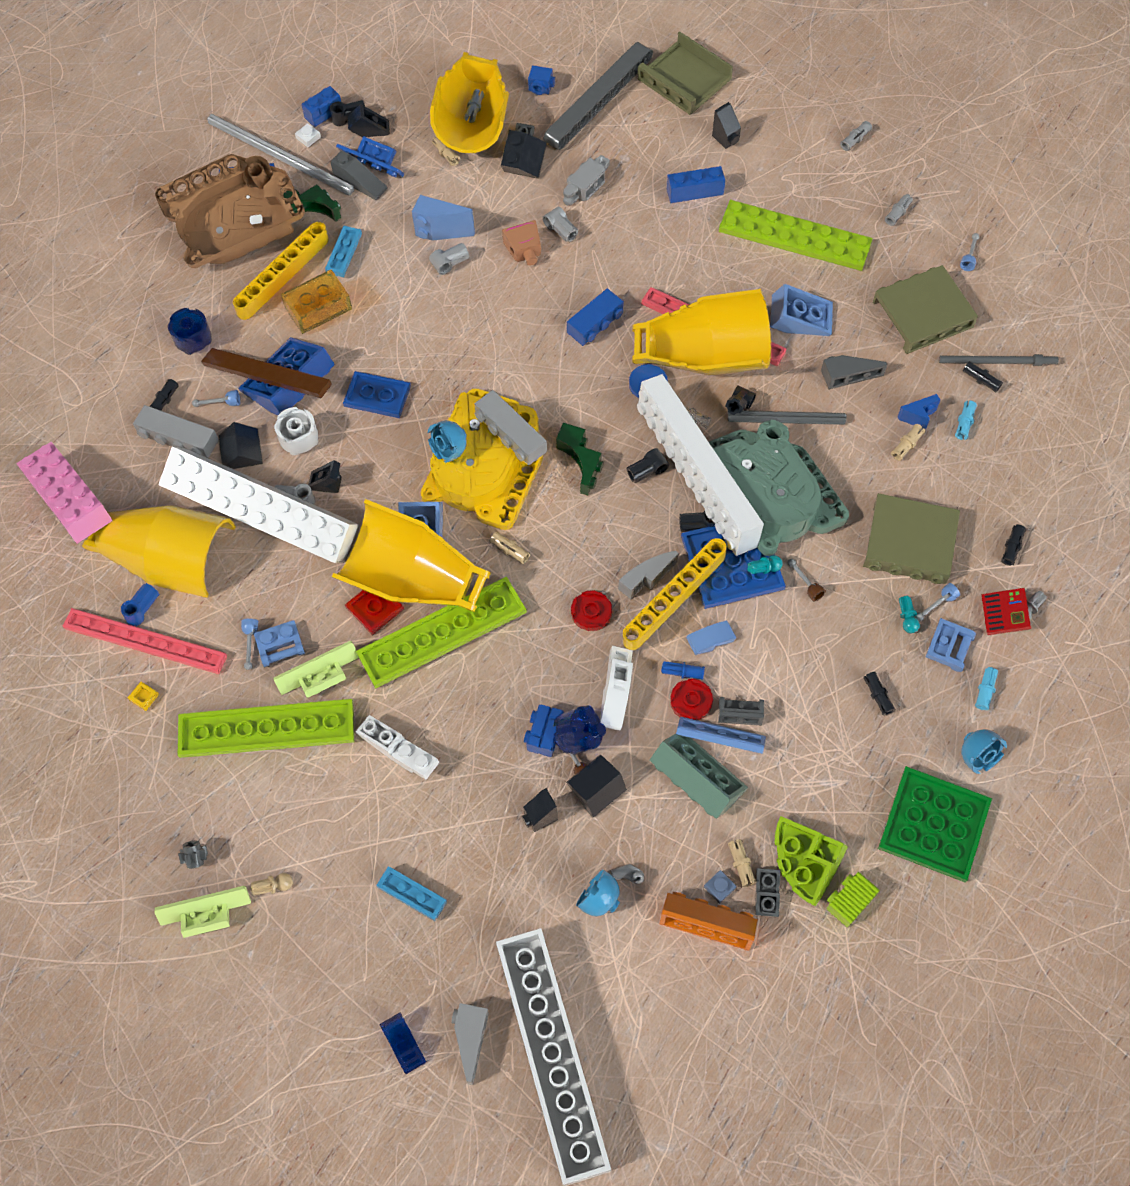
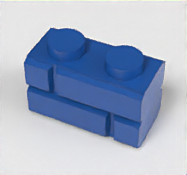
M331 86L324 88L321 92L301 104L304 118L313 127L323 123L331 117L330 105L334 102H341L340 95Z
M542 704L538 706L537 711L533 710L530 718V723H533L531 731L527 730L524 737V743H526L529 752L547 757L553 756L564 720L563 710Z

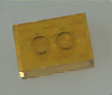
M332 269L281 294L286 311L302 334L352 310L350 296Z

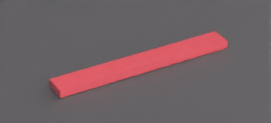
M650 287L641 303L661 314L667 312L670 314L679 310L685 304L686 306L690 305ZM771 342L770 363L778 366L787 348Z
M71 608L63 624V628L69 631L215 674H220L227 658V654L221 651Z

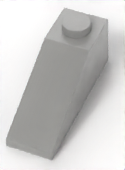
M460 1003L459 1008L454 1009L451 1023L455 1024L454 1029L466 1081L469 1085H473L489 1011L486 1008Z

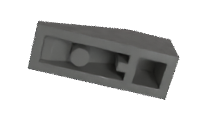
M341 150L332 159L333 175L353 185L356 190L377 200L387 190V186L352 155Z
M845 355L831 356L823 360L821 372L828 389H833L882 377L885 374L887 363Z

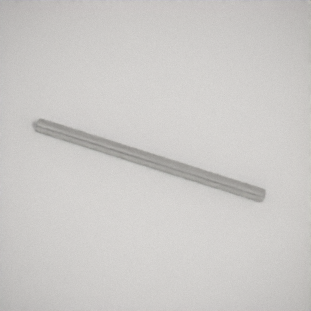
M210 114L207 117L208 124L347 195H351L354 192V186L214 114Z

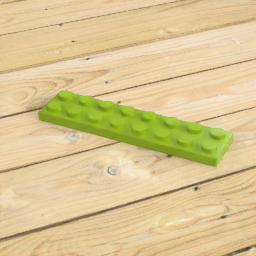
M734 200L729 201L719 226L720 233L859 271L863 270L873 239Z
M507 576L482 588L476 602L477 608L475 612L459 606L448 605L357 650L356 653L375 689L527 613L525 606ZM470 595L466 596L464 600L468 602Z
M352 699L178 714L177 755L179 758L354 743V708Z

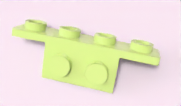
M348 641L274 677V681L281 695L301 686L308 698L345 680L346 677L341 666L359 657L353 642Z
M240 886L155 907L154 912L160 925L181 921V933L183 938L230 927L229 909L248 905L251 903V898L246 886Z

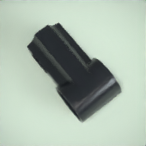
M363 100L348 104L339 101L330 105L332 123L335 126L345 125L348 115L360 104L365 106Z
M738 385L725 405L728 413L735 415L741 413L745 408L750 409L755 400L756 393Z
M654 448L648 451L643 459L626 467V471L631 481L636 484L652 474H662L668 469L669 463L660 450Z
M705 511L679 514L681 532L715 527V522L710 523L707 521L712 519L707 517Z

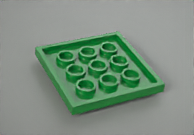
M905 766L878 849L966 883L992 798Z

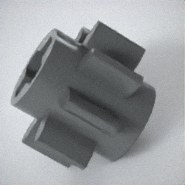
M196 840L184 843L182 845L183 849H180V853H178L180 864L186 863L189 869L202 866L204 860H207L206 856H208L206 845L201 846L200 842Z

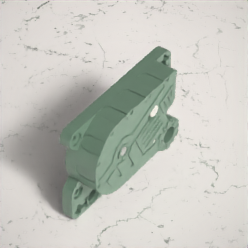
M769 420L759 425L757 433L741 429L709 441L715 453L764 523L757 547L763 555H774L779 543L796 540L808 531L825 534L847 523L849 511L803 447L789 442V431L783 423ZM818 483H820L823 486V488L820 489ZM831 498L834 503L827 504L823 499Z

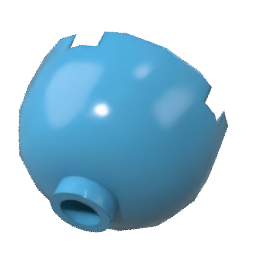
M449 420L430 425L428 433L431 432V438L428 439L434 455L438 459L443 458L445 463L460 457L466 449L465 431L457 423Z
M977 730L965 736L961 754L965 764L974 773L981 774L978 770L984 768L985 771H988L1002 759L1004 754L1001 751L1003 746L1007 749V742L991 730Z
M602 869L589 882L591 885L587 890L584 889L576 903L580 910L590 916H602L608 911L613 913L620 903L617 900L620 894L617 880L609 872Z

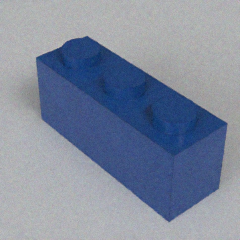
M721 166L667 175L666 190L670 203L724 195L725 177Z
M608 288L605 289L567 321V333L582 346L593 341L599 332L606 330L611 322L622 316L624 301Z

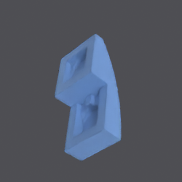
M726 620L697 630L687 635L686 638L694 654L698 655L713 651L716 646L732 643L736 636Z

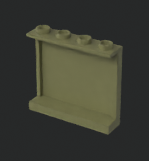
M679 31L677 42L648 66L643 62L638 66V80L691 115L732 79L733 66Z
M943 265L936 268L932 267L921 274H914L910 278L903 281L899 280L890 286L881 287L875 292L873 304H881L905 340L903 349L906 354L974 328L978 315Z
M878 493L874 503L873 520L863 567L869 568L872 571L889 572L892 575L909 576L915 580H928L934 584H946L951 574L960 510Z

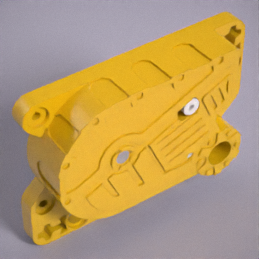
M474 388L469 390L468 393H460L454 410L448 418L449 421L457 423L465 431L466 449L460 457L447 463L444 462L443 458L438 459L433 453L430 460L431 470L421 489V498L423 502L444 501L449 506L458 510L475 511L481 523L501 530H509L513 527L544 455L528 465L526 462L520 461L511 448L505 447L501 438L498 435H493L488 426L476 418L474 403L489 392ZM500 396L539 433L538 416L533 408L520 405L516 400ZM530 466L533 470L530 473H524L522 468ZM517 483H524L526 485L522 490H517L514 487ZM510 499H515L518 501V504L511 507L508 506L507 502ZM507 512H509V520H506L505 523H503L502 519H505Z

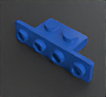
M364 136L357 151L340 144L336 145V148L340 151L343 150L352 155L364 165L367 162L378 171L384 169L388 175L395 178L397 175L400 177L404 176L402 171L390 166L396 154V150Z

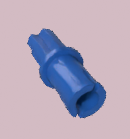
M664 661L661 673L681 676V679L689 677L703 680L705 666L687 665L686 662L680 664Z

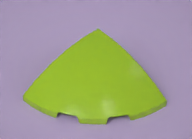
M780 816L774 841L777 846L778 859L776 860L782 876L791 885L792 890L803 900L816 906L832 881L848 846L820 832Z

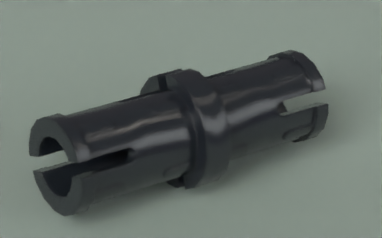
M971 361L963 369V372L976 379L978 384H984L995 393L1003 384L1002 381L990 375L988 370H982Z
M168 379L161 391H157L155 394L156 398L149 407L162 411L164 406L170 403L171 396L179 387L178 383Z
M1019 524L1013 525L1011 535L1005 543L1006 548L1001 559L1003 564L1008 566L1015 564L1017 554L1023 546L1022 539L1026 532L1024 526Z
M874 671L866 674L863 679L872 693L871 697L873 700L875 699L882 715L886 716L893 713L896 709L889 699L888 690L881 684L877 673Z

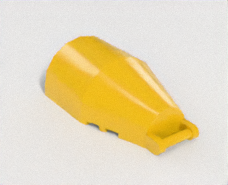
M463 52V56L453 64L452 69L447 70L443 77L440 76L438 78L430 108V123L436 137L448 148L460 153H477L488 149L498 140L503 128L509 97L508 91L505 90V83L501 80L502 76L497 66L498 59L489 60ZM479 89V96L481 91L484 93L481 102L482 107L477 113L475 122L469 123L470 116L467 121L464 118L468 109L467 104L472 98L473 91Z
M761 289L703 296L698 298L696 302L687 306L685 304L679 310L670 314L667 312L647 322L632 325V331L634 332V355L632 356V362L634 364L653 363L708 376L767 369L770 365V322L766 301ZM642 333H646V353H642Z
M365 499L364 519L355 545L343 568L337 574L333 573L332 577L391 602L451 605L475 612L478 597L486 579H489L491 573L472 564L424 522ZM476 574L478 578L467 602L464 598L473 575Z
M174 505L107 511L113 521L88 536V539L83 542L82 547L84 549L102 554L114 563L126 568L130 573L142 578L150 585L208 598L209 594L205 586V564L211 541L219 527L235 530L236 526L230 518Z

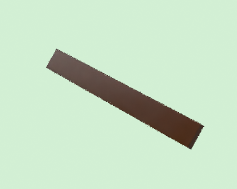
M211 348L201 360L202 364L206 367L317 398H322L332 385L330 379Z

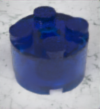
M182 308L171 315L168 331L179 350L187 355H191L211 344V330L205 315L200 310Z
M580 706L563 712L555 718L553 727L556 726V733H554V739L564 753L577 755L597 748L606 734V727L600 723L601 721L592 706Z

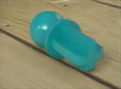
M772 555L769 558L762 557L760 560L749 562L747 570L751 574L761 572L767 574L770 571L777 572L782 568L783 562L776 555Z
M908 595L900 597L899 603L902 612L900 618L905 619L903 621V629L907 633H915L920 628V623L915 618L917 611L913 608L911 597Z

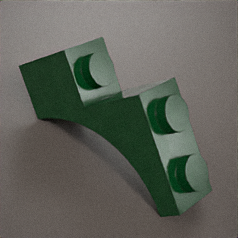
M316 184L301 195L296 190L305 212L321 213L332 218L335 222L341 219L339 203L336 200H332L325 189L322 190ZM286 191L283 197L288 199L292 197L293 192ZM291 204L293 212L297 213L298 211L295 204Z
M563 423L556 438V448L571 456L578 464L582 473L580 493L588 496L590 489H594L596 486L597 472L601 473L604 461H601L602 453L586 448L588 442L586 429Z

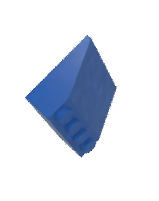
M292 337L266 361L267 363L319 377L327 375L335 365L324 347ZM249 378L238 388L240 392L276 415H279L288 408H292L305 395Z

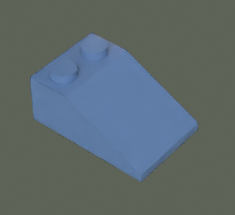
M423 195L419 196L412 210L416 236L432 241L474 236L475 228L472 209Z
M784 284L772 294L770 327L785 333L830 336L832 335L833 302Z
M398 502L399 513L424 522L442 537L443 502Z

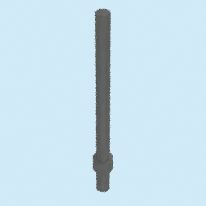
M1034 354L1033 356L940 355L939 363L967 364L971 361L973 364H1033V366H1042L1043 364H1058L1059 358L1058 356H1043L1042 354Z

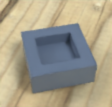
M721 870L704 885V888L719 904L737 887Z

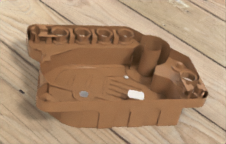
M234 154L227 155L159 187L155 192V197L162 213L167 220L176 223L177 232L187 246L183 258L190 268H198L207 263L225 264L226 262L241 258L253 250L260 249L272 241L293 233L294 228L291 223L300 220L305 214L304 207L286 171L270 166L268 161L261 156L244 158ZM230 161H237V165L234 168L228 167ZM213 169H220V173L217 176L211 175ZM202 176L203 181L200 184H195L194 179ZM185 184L186 189L183 192H178V186ZM286 191L293 192L292 197L288 199L284 198L283 195ZM164 193L167 194V195H166L167 198H165V199H163V194H164ZM291 204H295L298 211L297 213L293 212Z

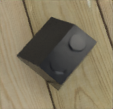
M509 130L501 161L503 171L539 179L547 143L528 133Z

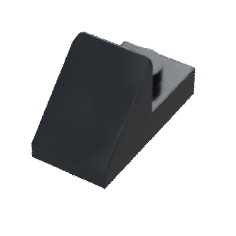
M333 460L311 471L308 483L311 490L338 493L342 479L339 472L341 463Z

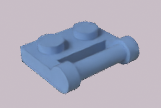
M940 618L926 658L949 666L954 671L962 672L965 666L963 662L971 641L975 639L976 633L968 628ZM957 635L962 636L963 639L956 658L950 657Z
M295 620L254 633L264 668L270 666V663L297 654L299 656L305 654ZM295 644L294 647L267 655L268 652Z

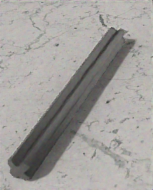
M743 410L735 415L728 413V421L763 423L769 420H776L781 423L844 425L846 423V413Z

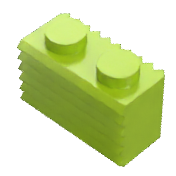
M859 871L855 876L849 874L842 882L844 888L840 892L835 890L827 899L830 903L826 908L827 911L847 928L880 891Z

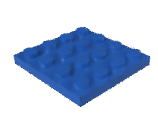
M705 527L681 533V539L689 562L712 539L718 538L725 542L724 537L717 532L715 527ZM726 547L725 560L698 587L704 609L785 590L786 585L781 571H770L767 574L762 572L751 574L747 570L749 562L760 560L762 557L769 558L770 556L763 555L758 548L735 556L733 551ZM713 550L714 553L721 552L720 550ZM699 564L700 567H707L706 564Z

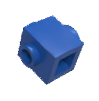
M532 65L528 77L529 91L537 95L549 94L551 87L554 88L556 78L553 76V69Z

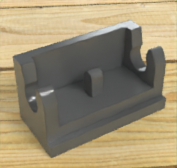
M725 697L719 698L718 723L762 726L764 720V700L759 699L758 702L725 700Z

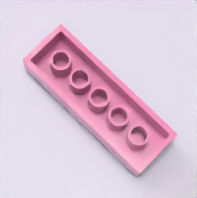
M52 442L42 446L16 463L77 544L113 521L100 501Z

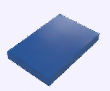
M355 371L344 398L343 406L400 419L411 383Z

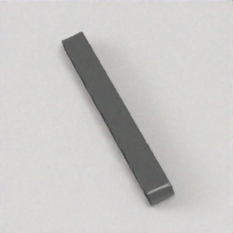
M639 42L633 44L548 128L544 134V142L558 150L563 149L638 74V66L642 62L646 65L649 63L653 50Z

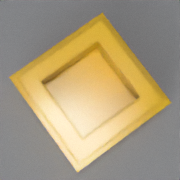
M140 682L127 699L144 711H147L159 696V693L145 683Z

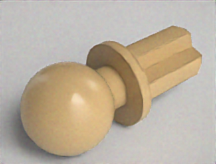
M280 873L275 879L271 875L268 876V879L252 882L250 884L251 892L253 895L268 892L274 894L276 888L280 891H287L292 887L293 879L288 873Z

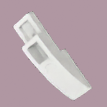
M612 646L610 649L599 726L619 731L622 728L632 676L633 663L631 661L633 650Z
M370 715L356 731L359 736L385 756L425 780L440 763L437 758L407 741L402 734Z

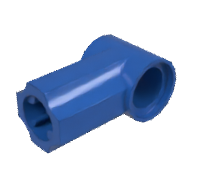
M147 583L143 584L131 600L122 604L121 612L127 624L138 626L144 621V614L160 595L153 586Z

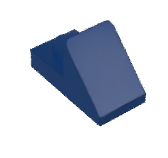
M935 394L901 406L898 419L911 425L919 424L922 426V429H926L930 421L928 415L933 414L937 410L940 398Z

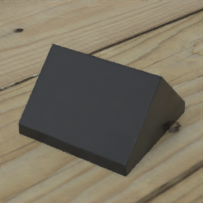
M233 422L219 435L222 465L231 469H238L263 464L258 428Z
M602 755L597 756L566 782L592 818L627 790L621 773Z

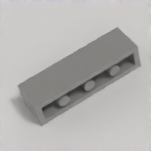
M494 390L474 403L476 418L481 423L484 422L493 435H498L504 446L511 448L520 461L530 465L547 452V441Z
M146 405L143 406L133 423L137 434L144 439H153L161 445L167 444L172 447L186 448L206 458H209L219 441L213 429Z

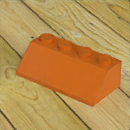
M679 892L667 893L660 918V925L747 951L750 950L754 942L758 919L753 918V915L748 912L741 911L740 913H735L727 906L717 905L715 907L708 905L706 900L699 898L691 900Z

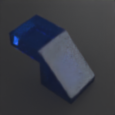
M401 1012L379 1024L405 1074L427 1062Z

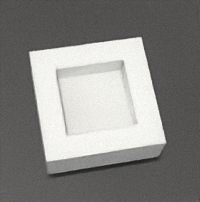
M308 123L295 133L296 139L307 147L321 138L320 132Z

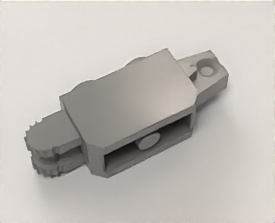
M600 155L595 160L589 158L585 163H582L579 169L567 179V186L563 190L564 204L570 206L578 199L587 201L605 183V171L610 165V160Z

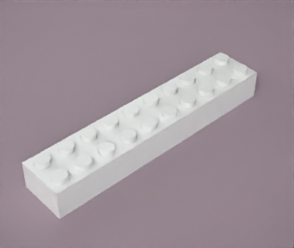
M663 374L642 381L639 391V403L637 404L639 413L645 417L648 427L655 432L658 442L662 443L667 456L674 461L677 471L684 476L686 485L693 490L698 503H701L705 508L707 517L715 522V528L724 537L728 549L732 550L735 556L757 548L764 523Z
M171 448L159 482L160 486L333 563L345 562L359 526L355 522L186 448Z
M542 929L497 941V948L563 1186H568L611 1172V1167Z

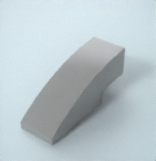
M677 551L663 553L637 565L619 580L618 590L630 599L644 585L652 590L678 562L679 553Z

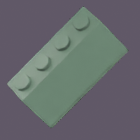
M677 734L670 736L662 741L649 760L658 771L667 775L674 785L683 789L691 800L700 804L707 814L716 819L726 813L748 788L691 737Z

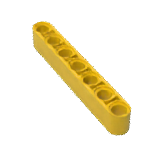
M312 223L233 299V306L239 319L247 320L251 318L328 243L329 238L324 223Z
M715 538L709 541L624 628L623 644L625 648L637 650L725 560L727 546L722 539ZM716 549V550H720L721 552H720V553H714L713 550ZM699 564H706L707 567H700ZM689 577L692 578L693 581L688 582L684 579ZM672 592H678L679 595H678V596H672L670 593H672ZM663 606L666 609L660 611L657 610L656 607ZM648 620L651 622V624L644 625L642 624V622ZM629 635L637 636L635 640H630L627 637Z

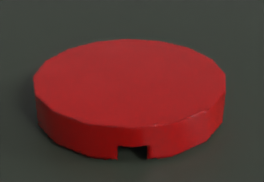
M595 590L585 591L573 599L571 617L579 628L587 631H597L604 628L610 622L612 604L606 598V595Z
M694 678L678 682L672 689L670 696L671 708L677 716L697 721L708 715L714 701L709 686L703 681Z

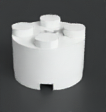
M292 407L278 415L274 428L279 443L284 450L291 455H298L309 451L318 444V430L314 418L308 410Z

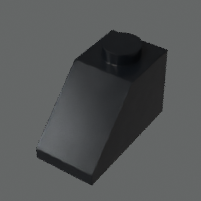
M729 102L715 110L712 137L727 149L740 140L741 126Z
M360 104L348 115V130L362 138L363 136H388L390 134L389 120Z
M547 788L540 791L523 807L524 815H522V819L527 828L532 827L534 832L558 820L557 806Z

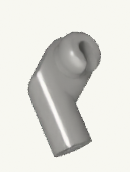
M631 864L610 870L611 875L616 880L626 878L635 884H641L644 881V873Z

